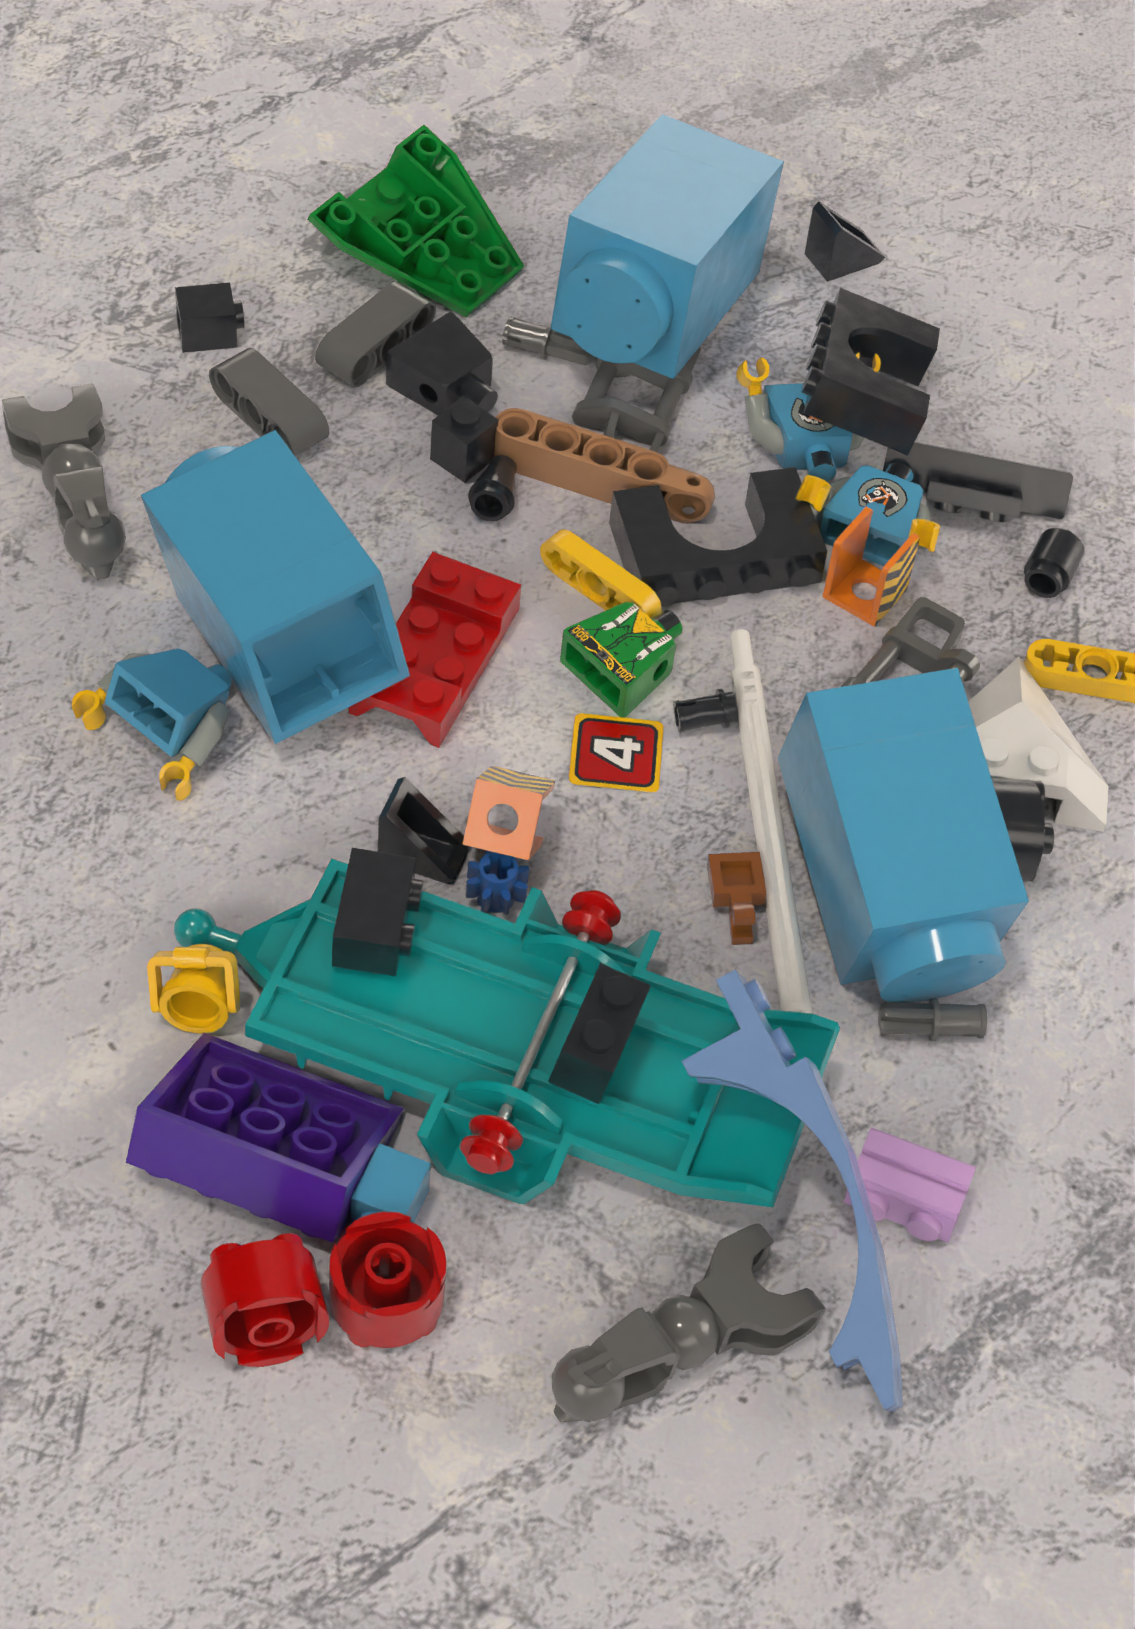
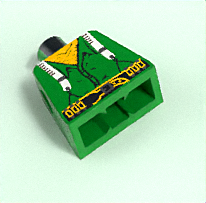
M624 602L564 629L560 662L619 717L624 718L670 675L673 669L676 649L674 639L682 634V624L679 618L670 610H664L651 619L634 603Z

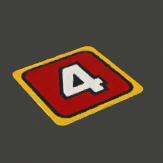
M584 713L577 714L574 718L569 781L574 785L650 793L658 791L663 724L652 720Z

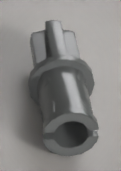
M511 316L508 318L503 332V336H505L502 339L503 345L538 353L540 358L544 360L548 356H552L584 366L590 363L593 355L582 349L571 337L550 329L551 324L546 327Z
M931 998L929 1003L884 1002L879 1008L878 1025L880 1031L884 1034L929 1035L930 1041H936L938 1036L984 1038L987 1029V1010L985 1004H939L937 998Z

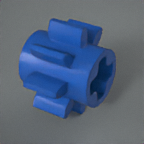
M486 850V854L479 863L469 861L467 878L469 880L466 881L465 896L466 898L477 897V901L481 906V912H503L505 915H508L509 909L515 901L525 903L528 892L526 884L529 878V866H518L514 857Z

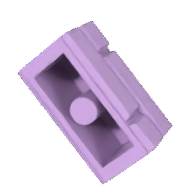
M870 1128L857 1162L874 1220L881 1221L885 1218L906 1226L911 1235L924 1241L940 1239L949 1243L976 1167ZM847 1189L844 1203L852 1206Z

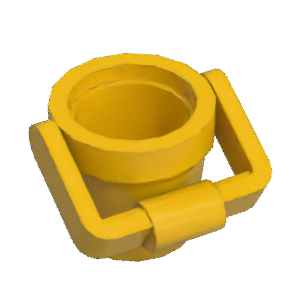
M195 944L189 947H175L174 951H158L149 960L147 972L151 1011L153 1013H161L164 1019L174 1027L191 1033H210L224 1026L228 1020L229 1013H239L238 965L233 953L223 951L213 945ZM161 966H174L170 979L163 987Z

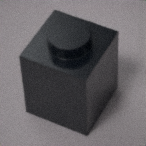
M230 282L175 287L176 318L182 353L237 348V329L244 328L245 326L244 311L241 300L233 301Z
M462 396L432 420L430 460L466 483L485 468L494 457L495 434L499 419Z

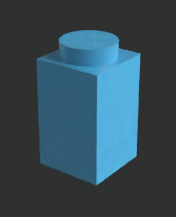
M661 114L569 215L550 329L571 337L582 349L601 360L619 364L632 362L674 379L759 274L784 161Z
M276 430L241 447L218 446L198 452L182 462L169 475L164 484L141 494L177 598L221 664L228 670L231 679L275 744L410 676L381 571Z
M958 668L807 692L777 758L840 985L876 979L879 993L883 1000L888 1002L914 1003L956 994L994 977L1006 964L1000 942L1029 900Z

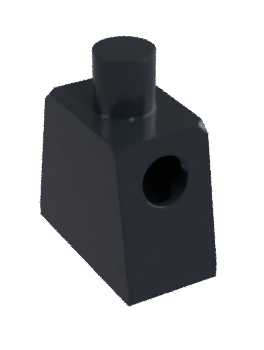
M452 311L387 351L386 385L436 415L441 414L462 396L487 412L494 407L498 399V393L490 387L493 366L491 353Z

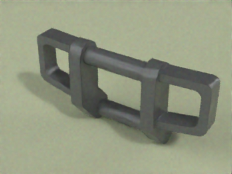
M701 348L697 349L674 379L632 362L619 364L598 358L595 364L597 372L584 400L579 401L573 411V422L580 427L591 430L605 428L603 435L613 438L614 432L617 430L650 445L649 450L658 452L659 447L665 445L671 432L669 423L682 394L687 393L693 380L691 372ZM631 374L664 389L654 414L615 397L605 398L614 377H629Z
M920 597L899 623L882 638L881 648L857 676L847 678L841 687L878 681L896 659L921 673L958 668L962 682L972 679L980 669V662L974 654L965 649H955L963 633L964 619L930 599ZM925 619L947 631L950 635L942 649L911 633L909 630L918 620Z

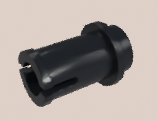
M720 688L716 689L715 695L673 701L675 723L680 733L685 732V730L721 724L723 728H728L730 722L738 721V706L733 691L725 693Z

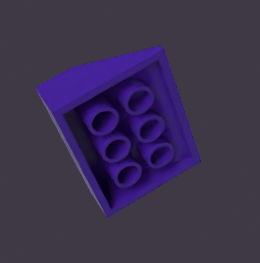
M203 1033L138 1105L126 1163L145 1170L151 1176L166 1178L195 1189L205 1197L218 1198L244 1208L257 1217L270 1218L298 1229L309 1237L321 1238L334 1243L351 1219V1198L379 1143L388 1146L402 1119L404 1108L210 1034Z

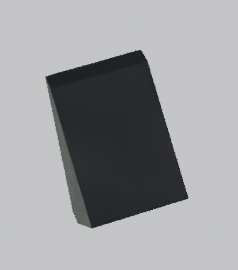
M819 201L813 207L804 254L827 282L882 262L885 256L862 229Z
M406 777L397 779L379 816L378 852L415 857V874L445 884L453 882L469 846L463 845L464 835Z

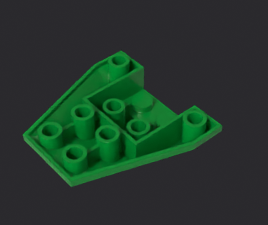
M422 125L395 147L387 167L348 198H345L338 191L310 213L307 219L339 250L466 318L524 268L523 262L456 153L425 125Z

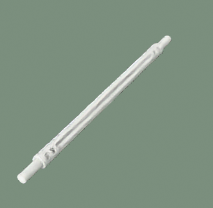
M738 629L730 635L735 666L731 672L733 693L738 706V721L757 851L760 852L766 887L765 905L780 1011L813 1014L809 999L765 712L766 706L763 697L760 669L754 665L749 632L744 629Z

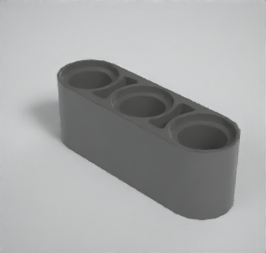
M394 281L323 337L316 350V363L352 387H359L386 366L388 350L433 322L436 314V305L399 281Z
M247 348L209 370L210 383L216 395L259 437L276 430L295 456L329 437V425L319 407L254 348Z

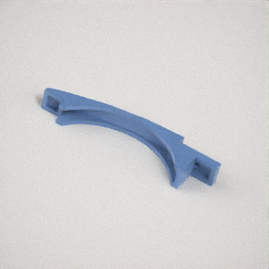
M735 969L716 979V982L741 1029L682 1060V1063L688 1075L695 1077L700 1084L723 1085L750 1091L787 1108L814 1132L836 1163L848 1189L855 1214L858 1233V1267L851 1305L829 1353L837 1368L843 1366L844 1370H847L861 1363L884 1410L894 1412L903 1407L899 1344L884 1250L856 1155L817 1066L807 1057L790 1065L789 1060L797 1057L781 1027L772 1030L764 1014V1011L770 1009L771 1005L756 978L747 982L746 978Z

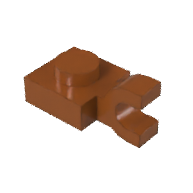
M760 852L708 854L707 871L713 907H729V927L732 945L753 944L752 924H755L756 920L754 905H765L766 898Z

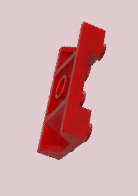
M432 551L412 584L410 601L396 622L410 676L348 707V713L358 717L375 707L412 720L429 744L440 748L518 613L522 584Z

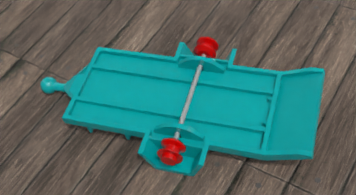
M332 858L311 899L244 931L242 935L216 926V922L211 914L199 908H192L182 912L175 921L174 935L182 947L208 944L223 951L233 953L237 962L263 988L245 1024L246 1037L295 1054L299 1068L304 1069L309 1059L383 1087L386 1100L390 1101L394 1091L431 1104L417 1136L437 1171L447 1178L518 1204H526L554 1185L568 1154L680 1196L772 1208L775 1205L805 1123L790 1110L768 1098L729 1086L700 1084L695 1077L688 1075L682 1060L741 1028L725 998L646 970L661 932L651 929L627 948L610 943L613 938L611 927L616 926L620 922L621 912L613 899L601 891L590 890L574 894L570 901L572 910L564 914L562 925L558 924L542 890L531 887L515 923L423 891L419 912L409 911L407 924L415 925L411 956H400L396 976L332 967L333 933L348 864ZM600 963L645 982L651 985L602 1099L599 1104H596L551 1084L548 1080ZM769 1009L764 1011L772 1030L781 1027L794 1048L797 1057L789 1060L790 1065L807 1057L817 1066L822 1078L840 1031L838 1022L812 1013Z

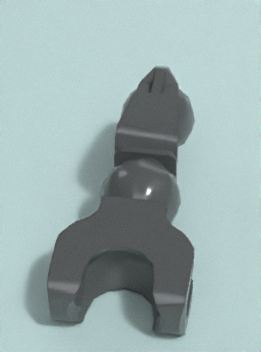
M90 383L71 387L72 401L66 407L56 411H41L32 408L25 399V396L2 399L5 430L12 455L21 462L36 466L42 470V480L45 488L55 498L58 523L63 534V542L67 552L97 580L108 578L114 560L123 551L126 533L122 521L108 508L103 467L100 459L95 454L100 450L105 441V431L100 420L103 415L102 402L94 384Z
M761 1224L750 1225L718 1242L703 1280L694 1284L690 1297L680 1295L667 1298L652 1313L650 1311L646 1312L643 1307L637 1308L598 1337L592 1345L571 1349L559 1360L552 1373V1392L556 1400L553 1412L560 1422H591L603 1419L612 1411L655 1396L664 1388L667 1381L672 1379L675 1369L686 1370L698 1367L714 1352L719 1355L731 1348H741L754 1354L775 1355L810 1334L818 1325L826 1308L815 1293L808 1288L781 1295L767 1291L756 1281L754 1273L764 1266L768 1259L770 1246L775 1241Z

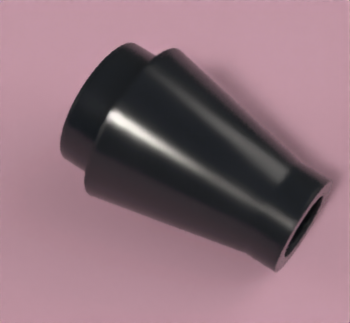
M504 455L493 457L489 466L469 489L468 499L471 509L477 517L486 521H498L513 510L517 466L511 458Z

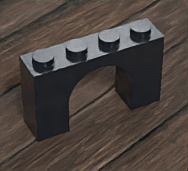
M840 287L833 303L827 300L824 302L815 326L818 328L811 344L813 351L806 366L808 374L801 389V393L807 395L804 413L908 456L927 419L930 395L875 372L871 369L874 355L877 354L881 362L879 371L919 386L937 351L940 328Z
M796 467L750 473L745 507L756 538L747 545L731 550L703 548L691 543L680 535L672 524L659 485L613 491L609 525L623 567L656 593L662 607L674 603L702 599L712 600L724 596L745 593L755 594L766 590L794 586L804 587L810 584L821 583L828 551L810 503L795 499L802 484Z

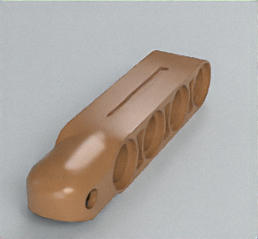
M510 408L501 411L496 416L499 422L498 427H496L494 457L504 455L511 458L516 463L517 474L610 504L613 491L659 485L670 519L683 524L703 519L708 515L715 500L714 486L706 477L670 465L663 455L655 451L524 409ZM685 507H691L695 510V512H693L692 514H686L683 512L682 509Z

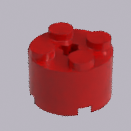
M399 1212L369 1214L355 1220L346 1228V1233L337 1244L335 1243L330 1254L329 1302L336 1322L347 1333L349 1340L354 1345L379 1348L400 1347L429 1335L435 1329L443 1308L446 1279V1255L440 1239L430 1228L427 1227V1230L411 1222L410 1216Z
M285 1233L274 1237L272 1240L255 1241L243 1245L237 1243L222 1244L211 1252V1264L204 1271L200 1285L212 1343L217 1355L225 1359V1352L237 1356L238 1365L271 1366L287 1362L303 1354L302 1344L314 1335L316 1336L317 1343L325 1336L329 1327V1316L314 1257L303 1246L301 1237L296 1234Z

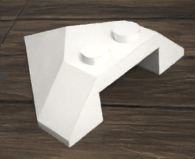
M1017 657L968 702L991 778L1042 781L1045 787V797L1056 799L1054 824L1104 832L1107 823L1109 786L1036 680L1028 672L1020 657Z

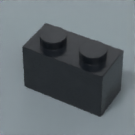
M358 848L351 849L333 933L332 967L389 976L397 975L400 956L410 957L413 946L415 925L407 924L409 911L419 912L423 894L424 880L414 879L415 857Z
M600 963L548 1082L599 1104L651 985Z

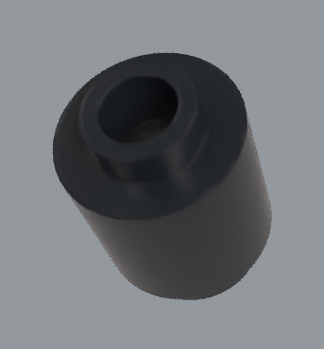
M1050 528L1045 530L1039 537L1024 567L1026 587L1033 594L1043 598H1053L1065 591L1084 556L1085 551L1081 540L1066 529Z

